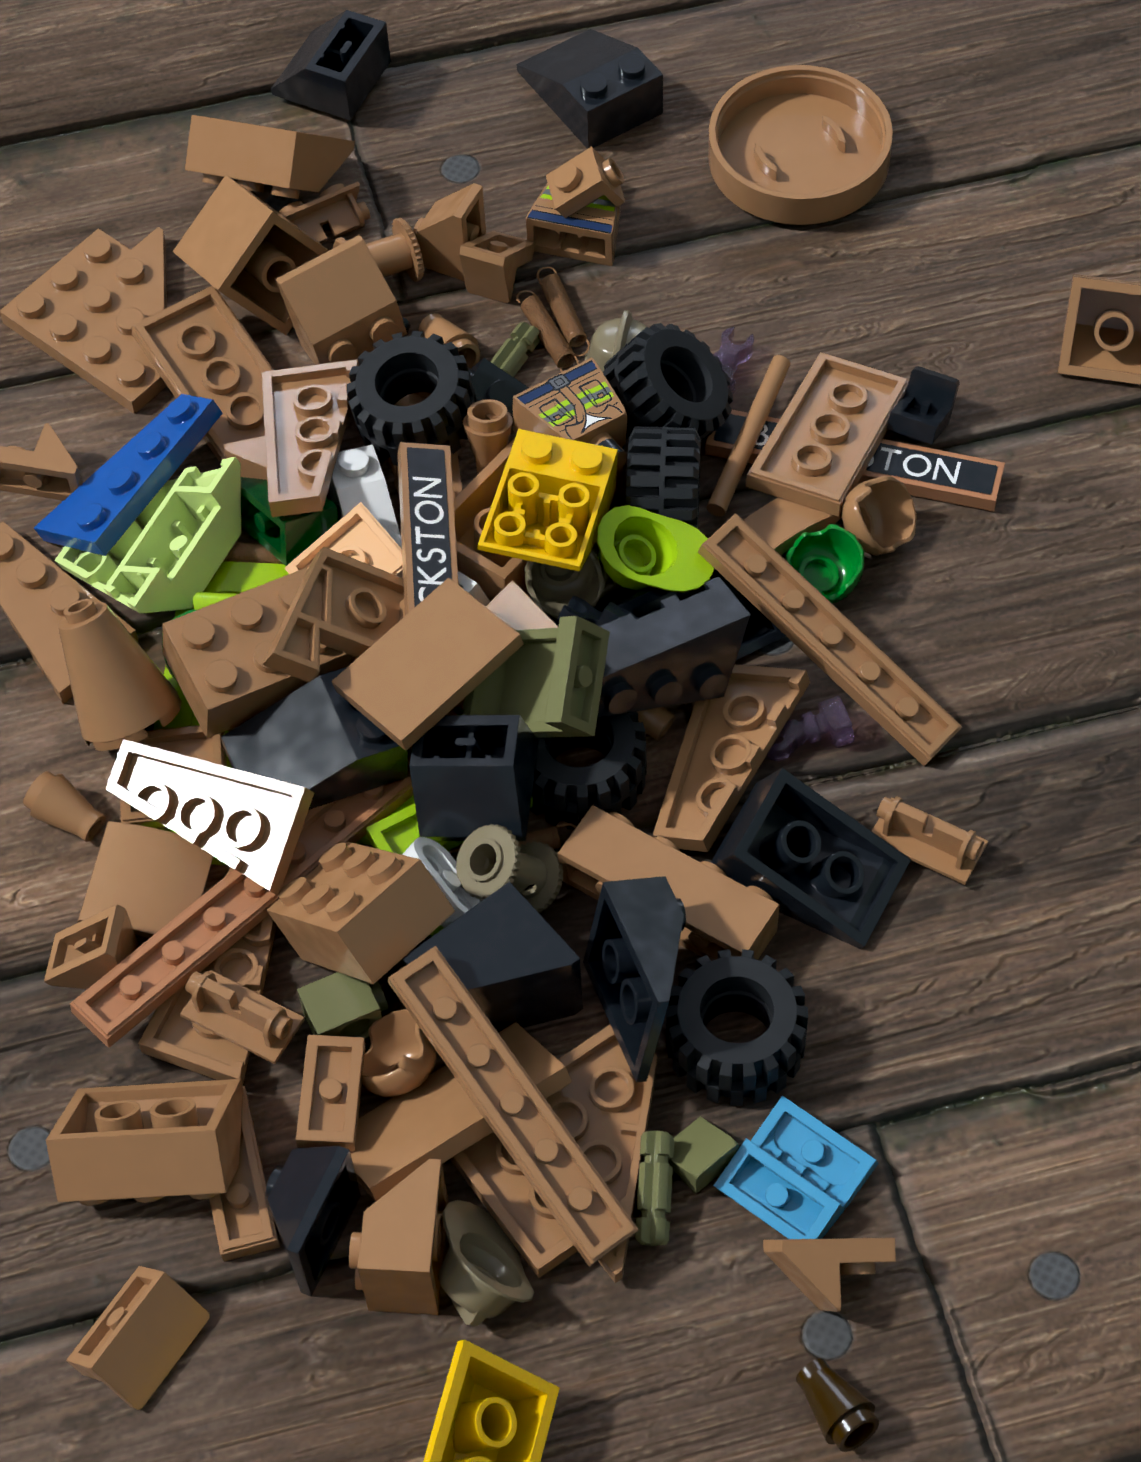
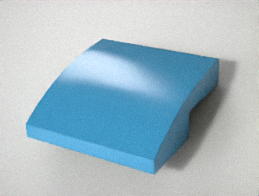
M781 1096L752 1140L745 1139L713 1186L787 1239H822L854 1199L879 1163L872 1156L799 1106Z

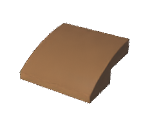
M108 821L77 923L118 904L126 908L134 933L151 938L202 896L213 855L174 832Z

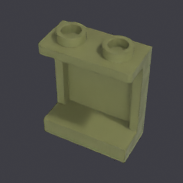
M578 616L560 617L558 628L515 630L521 635L524 645L469 693L463 703L462 715H520L536 738L595 736L610 631Z

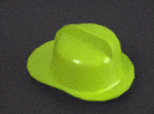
M626 505L614 507L607 512L597 527V544L600 549L598 559L602 562L605 572L609 577L623 588L640 590L651 586L665 591L684 593L700 588L705 582L709 581L714 567L698 553L701 545L708 538L696 527L683 521L652 513L643 508Z

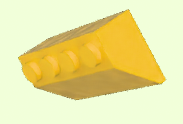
M465 1339L457 1341L423 1462H541L560 1387Z

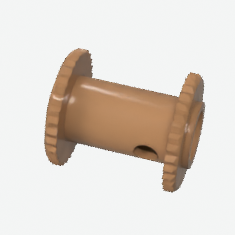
M396 218L392 223L393 235L367 243L366 245L384 278L406 270L412 281H420L424 275V262L418 240L408 222L402 218ZM343 237L337 238L333 244V248L343 244L347 240H345Z

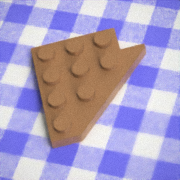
M157 227L134 248L129 249L98 228L0 310V316L4 325L134 414L167 387L133 337L131 325L167 308L166 239L163 229Z
M608 1025L558 1059L566 1066L572 1082L548 1097L546 1101L632 1220L638 1187L639 1163H642L643 1155H640L641 1135L647 1131L657 1072V1055L654 1054L647 1082L636 1083L611 1025ZM494 1132L450 1159L538 1278L578 1252ZM629 1239L598 1260L615 1284L623 1278Z

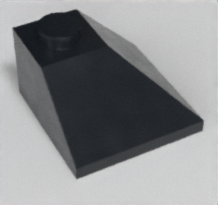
M341 1146L292 1149L285 1165H277L274 1168L265 1191V1196L267 1197L300 1292L311 1297L361 1196L350 1150Z

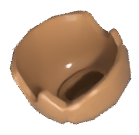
M881 476L864 481L854 487L846 496V502L843 504L842 511L844 529L855 534L865 553L875 556L892 553L898 546L910 542L915 535L917 515L913 498L905 485L894 477Z
M403 1009L390 1012L369 1027L368 1032L371 1046L364 1057L362 1086L367 1091L383 1097H397L421 1086L434 1069L438 1054L409 1011Z

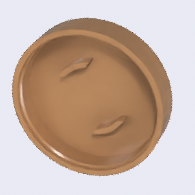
M788 65L766 69L736 83L716 104L709 124L708 157L710 171L722 193L735 205L754 216L773 222L795 225L817 224L836 220L863 207L883 186L890 167L893 135L892 122L881 99L865 84L847 74L811 65Z

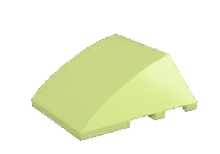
M235 456L222 459L220 464L222 467L201 473L196 466L185 468L179 478L169 480L163 485L106 556L64 546L54 561L60 568L140 614L192 609L194 595L205 590L241 535V463Z

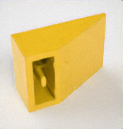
M518 429L482 530L477 550L580 572L597 541V527L602 517L609 512L616 490L618 449Z

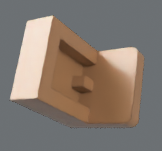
M592 146L546 175L554 207L564 218L572 215L602 195H605L616 207L625 203L620 186L625 180L620 168L613 159L605 160Z

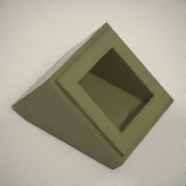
M700 1116L674 1137L673 1159L668 1160V1164L673 1167V1171L697 1194L724 1171L738 1151L739 1144L731 1136Z

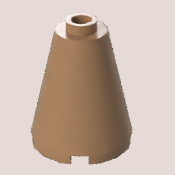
M90 598L82 599L69 605L63 612L65 616L58 623V629L79 727L87 746L89 747L92 742L95 750L98 751L120 749L123 739L137 743L149 737L145 728L157 720H160L162 727L169 724L181 709L182 701L176 689L108 605L104 602L94 603Z

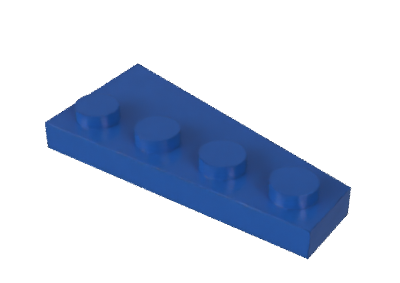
M181 394L34 527L35 531L45 542L106 556L223 414L213 399Z

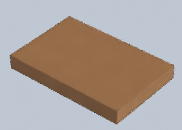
M447 578L331 682L338 694L406 751L524 644L521 635L452 579Z

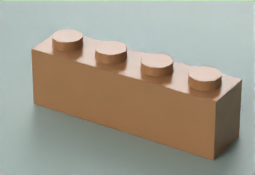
M592 805L558 852V860L563 864V882L596 900H599L603 882L666 876L675 897L682 900L686 912V924L684 930L681 931L679 945L701 957L707 955L711 961L718 959V951L730 949L731 956H742V949L754 951V959L758 960L777 932L779 904L774 902L768 893L758 887H746L727 877L721 868L711 862H699L680 852L674 843L664 837H652L640 831L626 817L619 813H607Z

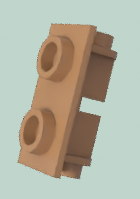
M358 181L346 187L344 184L333 185L324 190L319 195V198L306 204H303L302 201H296L279 211L281 215L320 244L327 242V236L321 227L322 225L328 224L333 236L337 238L365 225L364 221L371 218L366 203L362 201L357 204L356 202L360 188Z
M898 796L895 798L891 797V799L883 798L876 814L879 819L872 830L873 833L910 858L911 861L964 885L988 845L987 840L976 836V831L969 830L967 832L903 803V799Z
M212 970L206 971L203 974L196 971L190 976L186 984V991L192 994V997L180 1013L181 1017L273 1064H276L305 1020L303 1016Z

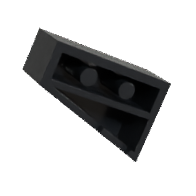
M720 577L705 582L706 591L682 601L676 595L661 600L662 609L639 619H635L630 613L599 626L610 631L597 718L725 696L750 613Z

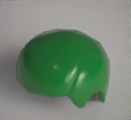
M829 524L826 528L817 532L802 533L785 557V560L831 603L847 598L861 580L864 571V549L855 534L834 524Z

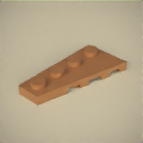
M1 522L0 607L6 614L18 637L23 640L31 652L33 660L41 672L46 675L52 684L58 698L64 704L73 697L58 623L65 616L63 612L69 605L87 598L92 599L94 603L101 601L5 522ZM115 614L117 618L121 621V623L125 626V628L129 631V633L138 642L136 630L132 628L128 623H126L122 618H120L117 614Z
M230 867L227 875L234 870L232 867ZM268 915L200 973L203 974L206 971L212 970L262 995L277 924ZM184 985L155 1010L138 1043L141 1052L216 1080L241 1079L243 1087L250 1051L181 1017L180 1013L192 997V994L186 991V985Z

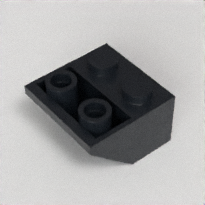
M345 10L317 27L310 33L272 86V95L351 120L391 62L386 22Z
M445 715L412 745L409 767L420 837H426L434 841H464L468 835L479 827L498 824L512 831V834L516 835L517 841H526L539 741L520 715Z

